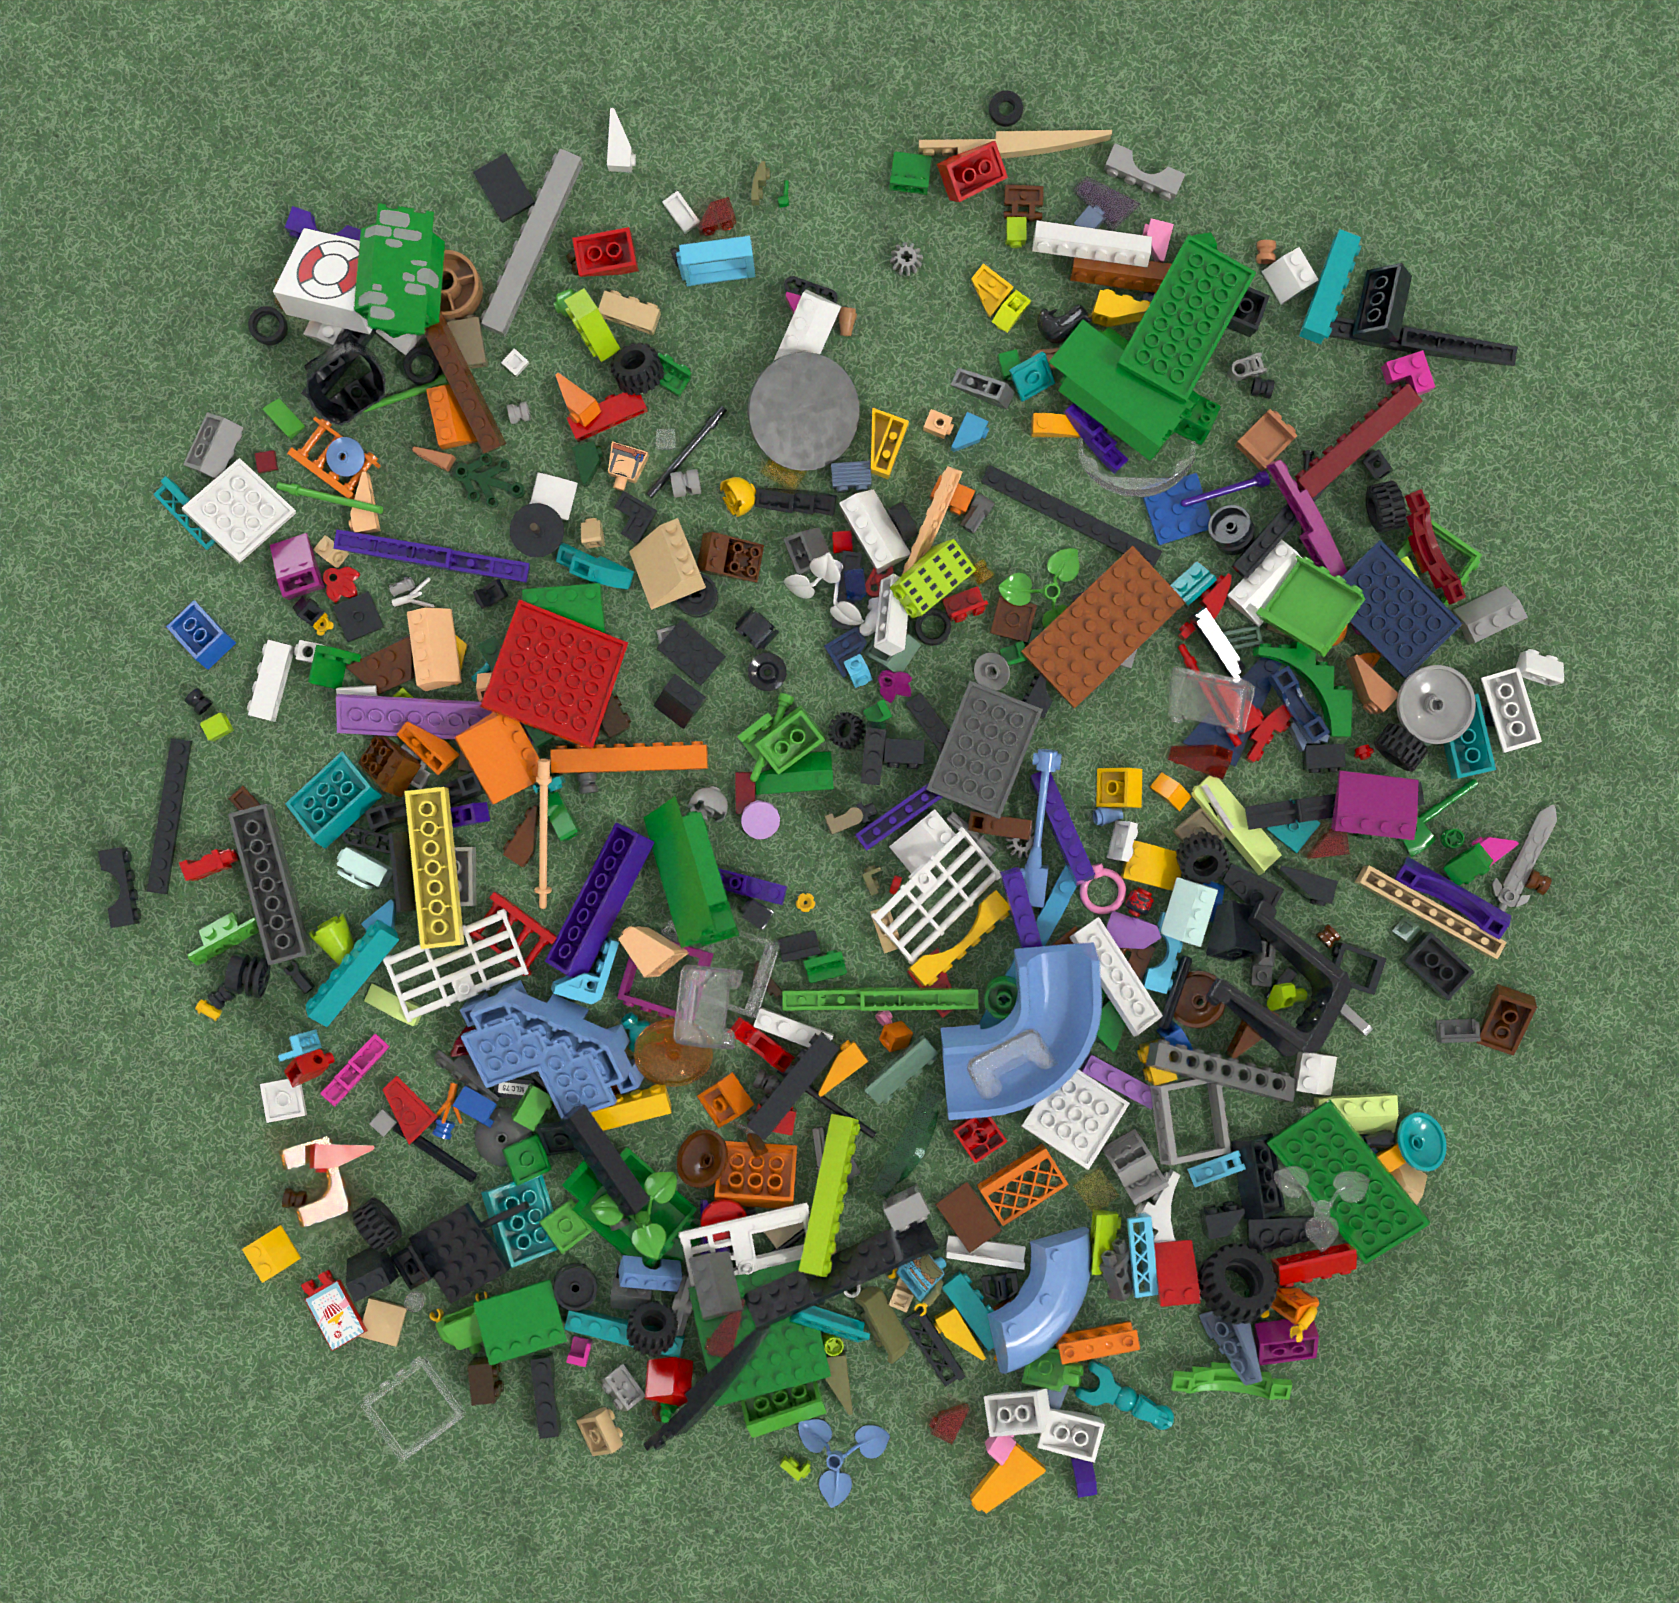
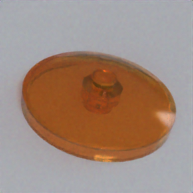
M664 1019L649 1025L640 1033L634 1047V1059L638 1070L648 1080L659 1085L665 1084L669 1087H678L697 1081L708 1071L713 1059V1046L708 1034L697 1024L683 1019Z

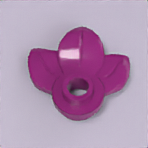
M890 670L882 671L878 676L881 695L889 703L894 700L896 694L910 697L911 687L908 683L911 682L912 677L901 671L895 673Z

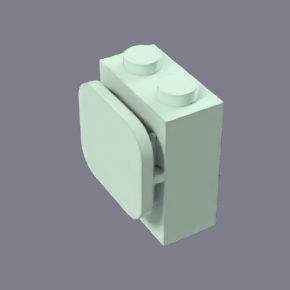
M346 847L337 856V860H339L337 865L344 868L339 869L337 874L365 889H372L374 885L386 887L393 875L391 867L356 848Z

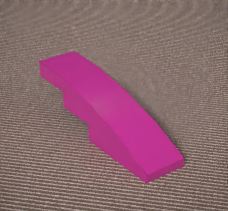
M374 1034L348 1061V1064L334 1077L320 1095L333 1107H336L390 1046Z

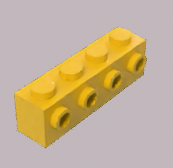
M657 1084L648 1089H637L624 1095L617 1094L615 1095L617 1099L615 1105L591 1112L604 1131L671 1114V1102L666 1085Z

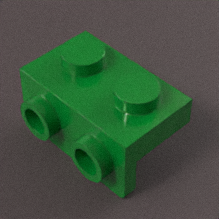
M658 353L657 355L664 369L663 379L659 380V385L680 397L692 379L690 369L683 364L678 365L675 363L671 356Z
M832 950L827 952L825 956L813 955L804 961L811 984L847 974L842 951Z

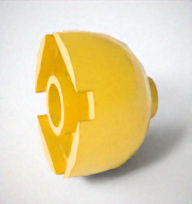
M740 477L728 478L720 483V490L724 491L726 497L722 498L732 515L737 514L736 517L742 516L754 506L756 489L753 484H749L747 480Z

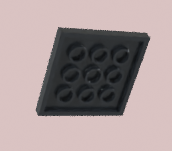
M468 1202L408 1238L411 1244L413 1243L422 1254L426 1265L430 1267L435 1275L434 1279L451 1304L511 1269Z

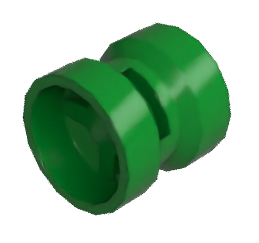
M1458 829L1445 830L1440 836L1441 844L1450 849L1459 848L1463 845L1465 839L1462 831Z

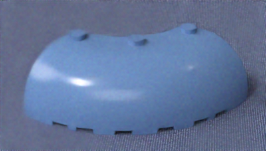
M1080 1227L1030 1241L1031 1270L1028 1279L1025 1280L1018 1292L1019 1294L1012 1302H1008L1000 1309L987 1314L998 1367L1001 1373L1006 1374L1020 1369L1045 1354L1060 1340L1076 1318L1085 1298L1091 1274L1092 1247L1090 1232L1087 1227Z

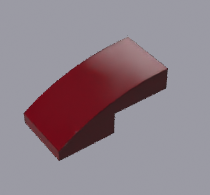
M752 772L735 773L736 814H742L744 808L755 801V782L750 779Z

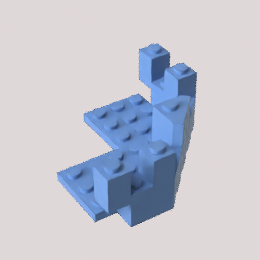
M521 980L504 985L495 996L489 997L487 992L469 998L460 1009L467 1026L475 1025L477 1028L464 1033L461 1038L485 1087L488 1088L538 1071L561 1119L572 1108L583 1104L586 1105L590 1113L615 1105L617 1099L610 1086L617 1084L622 1094L639 1088L646 1075L638 1058L632 1060L627 1058L624 1050L630 1040L622 1024L605 1029L584 1019L589 1009L555 994L551 996L547 1003L533 998L527 994Z

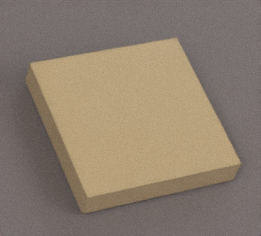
M370 1297L363 1318V1323L368 1331L359 1337L396 1347L408 1307Z

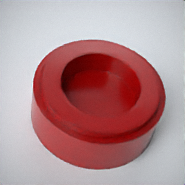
M894 876L889 890L890 894L895 895L898 892L902 877Z

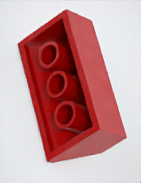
M1348 1243L1271 1259L1273 1271L1277 1278L1276 1283L1282 1287H1291L1295 1282H1312L1313 1278L1328 1279L1332 1277V1274L1336 1273L1340 1275L1350 1274L1351 1270L1356 1269L1357 1266L1356 1249Z

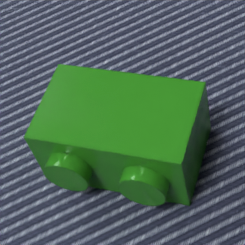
M530 1083L511 1116L512 1120L534 1131L537 1128V1124H542L544 1112L548 1111L553 1104L550 1094Z

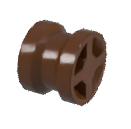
M1329 924L1324 927L1322 932L1316 934L1317 938L1329 949L1335 941L1341 939V936Z

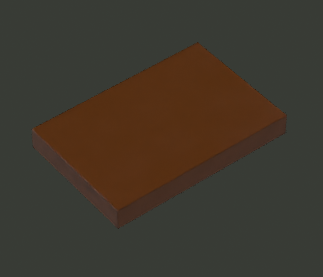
M965 1182L935 1204L969 1253L1001 1231L968 1182Z

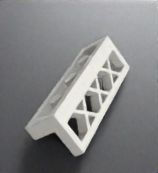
M948 1235L945 1256L950 1259L1024 1270L1026 1247L986 1241L969 1253L958 1236Z

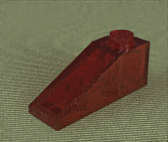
M741 1299L742 1306L744 1307L745 1300ZM742 1311L728 1314L713 1332L711 1338L707 1337L704 1348L708 1350L707 1355L724 1358L733 1350Z

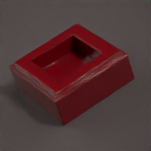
M274 450L255 453L259 474L278 470Z

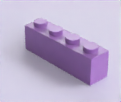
M1090 1053L1087 1055L1080 1069L1081 1072L1149 1109L1153 1108L1149 1085Z

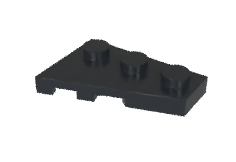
M1230 863L1222 879L1245 903H1249L1253 907H1255L1258 901L1262 900L1275 908L1284 891L1282 887L1233 863Z

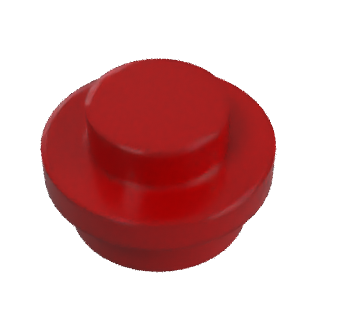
M1369 745L1360 746L1354 750V757L1356 759L1359 758L1360 761L1366 760L1374 752L1373 748H1370Z

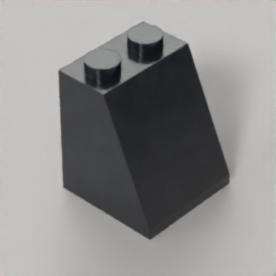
M1227 900L1225 904L1217 906L1206 951L1207 956L1234 962L1263 953L1261 934L1248 921L1254 909L1253 906H1250L1249 903H1238L1236 900Z
M369 1247L347 1259L346 1286L354 1303L390 1285L400 1276L387 1249L380 1252Z

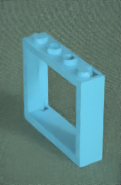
M750 236L679 245L680 252H676L682 281L686 280L687 286L755 277Z

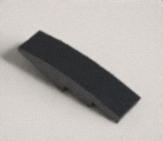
M757 487L755 507L787 513L800 512L812 515L819 513L834 516L837 495Z

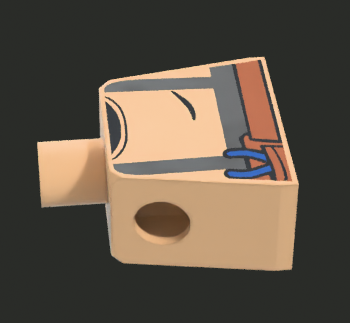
M612 442L608 473L616 478L613 486L614 489L624 491L627 481L637 482L649 458L648 452Z

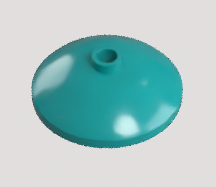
M1417 1112L1406 1116L1399 1126L1397 1137L1399 1150L1404 1160L1418 1171L1428 1172L1437 1169L1444 1161L1447 1147L1446 1138L1441 1126L1432 1116L1426 1113Z

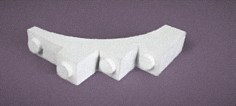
M1170 1169L1169 1173L1165 1172L1163 1175L1169 1187L1154 1194L1151 1198L1153 1200L1152 1203L1144 1200L1143 1203L1140 1202L1135 1210L1137 1213L1136 1217H1138V1213L1144 1212L1152 1217V1227L1155 1228L1153 1232L1154 1243L1176 1241L1171 1224V1202L1180 1174Z

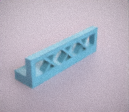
M317 1030L289 1037L293 1051L278 1055V1057L282 1061L322 1048Z
M1146 1212L1138 1213V1217L1127 1218L1135 1298L1158 1295L1152 1217ZM1139 1222V1235L1134 1232L1133 1223ZM1139 1240L1141 1242V1254L1135 1251V1245ZM1141 1259L1143 1265L1142 1274L1137 1271V1264ZM1144 1279L1145 1291L1139 1292L1138 1285Z

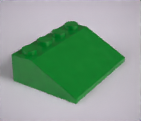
M600 583L522 589L523 601L606 634L603 591Z
M550 1279L473 1302L489 1365L567 1342Z

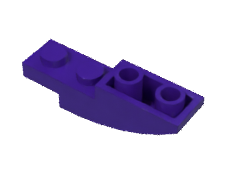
M718 868L724 890L783 905L788 886Z

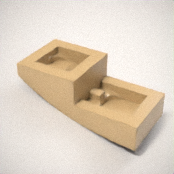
M900 1277L892 1293L889 1306L907 1313L914 1294Z

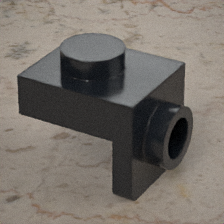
M496 579L484 588L473 592L477 604L482 609L493 607L509 596L500 579Z

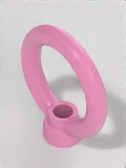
M1102 863L1092 865L1095 872L1094 879L1102 876L1112 878L1118 886V896L1109 906L1100 907L1093 904L1087 894L1088 885L1092 881L1090 880L1080 884L1079 893L1081 901L1093 913H1112L1124 902L1126 896L1125 883L1117 872L1103 868Z

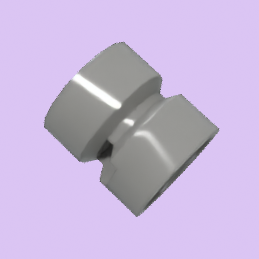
M698 469L687 470L685 474L681 471L670 473L674 498L684 497L686 493L690 495L701 494Z

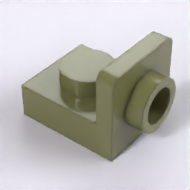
M873 865L864 869L865 873L862 874L871 896L879 893L877 889L880 888L876 877L872 878L871 875L881 871V868H876Z

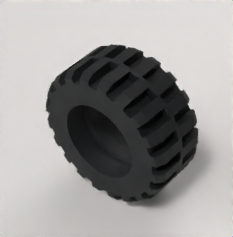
M1236 1243L1224 1245L1211 1254L1200 1267L1201 1270L1198 1272L1199 1289H1201L1200 1297L1202 1300H1205V1306L1213 1311L1212 1314L1216 1317H1222V1320L1227 1323L1230 1321L1238 1325L1240 1323H1250L1272 1306V1302L1275 1301V1292L1278 1287L1277 1283L1274 1282L1277 1280L1276 1275L1272 1273L1271 1269L1273 1268L1271 1264L1265 1261L1266 1258L1262 1254L1259 1255L1257 1250L1252 1247L1249 1249L1244 1244L1239 1246ZM1225 1270L1238 1273L1246 1281L1249 1288V1298L1239 1296L1231 1290L1225 1278Z

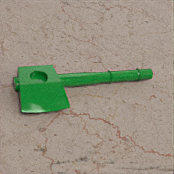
M1475 779L1464 784V786L1450 796H1447L1443 801L1417 816L1414 840L1397 838L1403 843L1411 857L1427 849L1436 840L1425 823L1437 816L1469 791L1471 792L1478 785Z

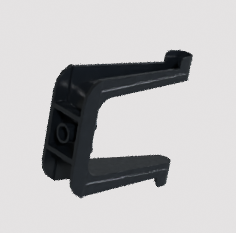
M1262 900L1258 901L1248 918L1249 923L1311 984L1312 995L1304 1005L1305 1010L1303 1014L1297 1018V1025L1294 1028L1221 978L1215 979L1206 995V1000L1213 1006H1217L1220 1002L1225 1004L1282 1056L1290 1057L1299 1051L1302 1053H1314L1319 1051L1325 1043L1349 996L1351 989L1350 978L1346 971H1343L1274 919L1277 911L1271 904Z

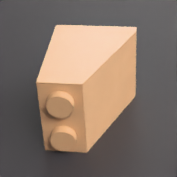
M630 926L618 938L644 977L661 976L688 954L686 949H681V946L649 927Z

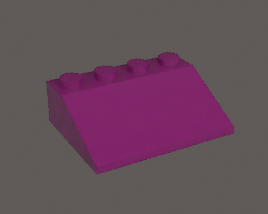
M1339 770L1331 828L1341 832L1414 840L1417 824L1419 780Z

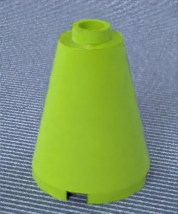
M343 913L340 914L339 919L336 915L317 926L318 931L314 932L312 930L309 933L310 937L338 965L342 963L344 956L349 954L354 948V942Z

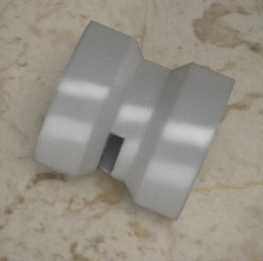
M526 401L520 402L519 406L514 404L507 405L511 424L518 423L521 418L523 421L531 420Z

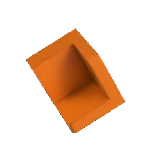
M903 1021L884 1025L879 1041L889 1052L907 1048L913 1032Z

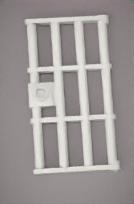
M960 827L958 829L959 832L935 856L932 855L925 865L921 864L908 877L910 880L905 885H902L901 889L876 914L873 913L871 915V918L911 965L918 960L917 958L939 936L944 934V931L969 906L972 907L974 905L973 902L995 880L998 881L1001 878L1000 871L992 864L963 827ZM965 838L970 846L945 870L940 861ZM976 851L981 860L956 883L951 875ZM987 865L992 873L967 896L962 888ZM935 866L942 873L937 878L930 872ZM948 880L953 887L927 912L921 904ZM914 886L921 892L917 898L910 892ZM958 893L964 901L938 926L932 918ZM906 895L912 903L886 927L881 919ZM918 909L923 917L898 941L892 933ZM929 922L935 930L909 954L904 946Z
M505 909L497 911V914L467 926L465 924L462 925L463 935H465L469 945L467 947L433 959L430 951L431 948L421 949L420 945H417L395 955H387L383 959L408 1023L418 1016L443 1006H451V1003L455 1001L462 1002L477 996L480 991L485 989L488 991L490 987L522 974H529ZM500 920L504 921L507 928L506 931L473 944L470 932ZM507 938L511 939L514 949L480 962L476 951ZM423 951L426 952L429 962L395 975L391 964ZM472 953L475 961L474 965L442 978L440 977L437 970L438 966ZM512 957H518L521 967L489 980L486 979L483 969ZM432 969L436 980L405 993L401 992L398 982ZM479 971L482 982L475 985L471 974ZM452 982L455 993L447 996L444 985ZM439 987L442 999L409 1012L405 1003L406 1000Z

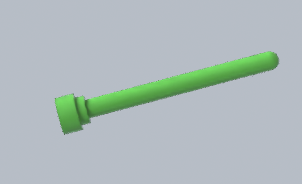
M441 374L433 382L382 398L380 402L372 405L363 413L427 392L426 389L450 384L445 374Z
M784 693L779 694L777 699L779 707L770 730L782 720L786 708L788 709L789 706H792L795 698ZM761 752L750 777L753 782L758 780L766 760Z

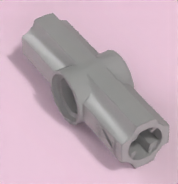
M687 1274L682 1276L678 1294L675 1295L672 1305L673 1314L677 1315L678 1321L676 1336H683L688 1316H690L692 1311L688 1288H691V1283Z

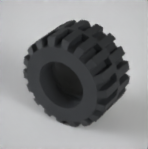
M639 342L638 344L632 343L630 346L626 345L622 350H618L617 355H614L612 358L613 361L610 364L611 372L622 392L628 393V395L648 393L647 391L655 389L654 387L660 384L659 380L663 379L664 369L655 349L647 343L643 345V343Z
M1391 480L1368 486L1365 497L1366 509L1374 530L1377 533H1383L1403 528L1406 521V507L1402 492L1397 483Z
M1388 723L1374 741L1376 749L1387 760L1399 768L1413 772L1428 754V750L1422 741L1405 728L1392 723Z
M1203 831L1198 832L1197 835L1194 833L1190 834L1191 837L1189 838L1185 837L1183 839L1184 843L1180 842L1178 845L1179 849L1176 851V859L1185 879L1202 885L1203 883L1209 885L1211 881L1216 882L1218 877H1223L1225 875L1224 871L1228 870L1229 856L1221 839H1218V836L1215 834L1211 835L1210 832L1203 834ZM1210 855L1205 861L1195 862L1200 856Z
M371 1198L352 1213L358 1232L377 1251L383 1252L402 1237V1230L398 1220L391 1210L377 1198Z
M652 1300L647 1301V1304L642 1302L639 1304V1307L635 1306L633 1308V1312L629 1315L626 1331L629 1345L634 1346L633 1350L636 1352L639 1350L641 1351L640 1354L645 1355L646 1353L653 1357V1354L659 1356L662 1351L666 1353L669 1348H672L678 1328L677 1315L673 1314L674 1310L672 1308L668 1309V1305L665 1303L662 1305L660 1301L652 1303ZM654 1325L661 1330L651 1332L646 1330L644 1326Z

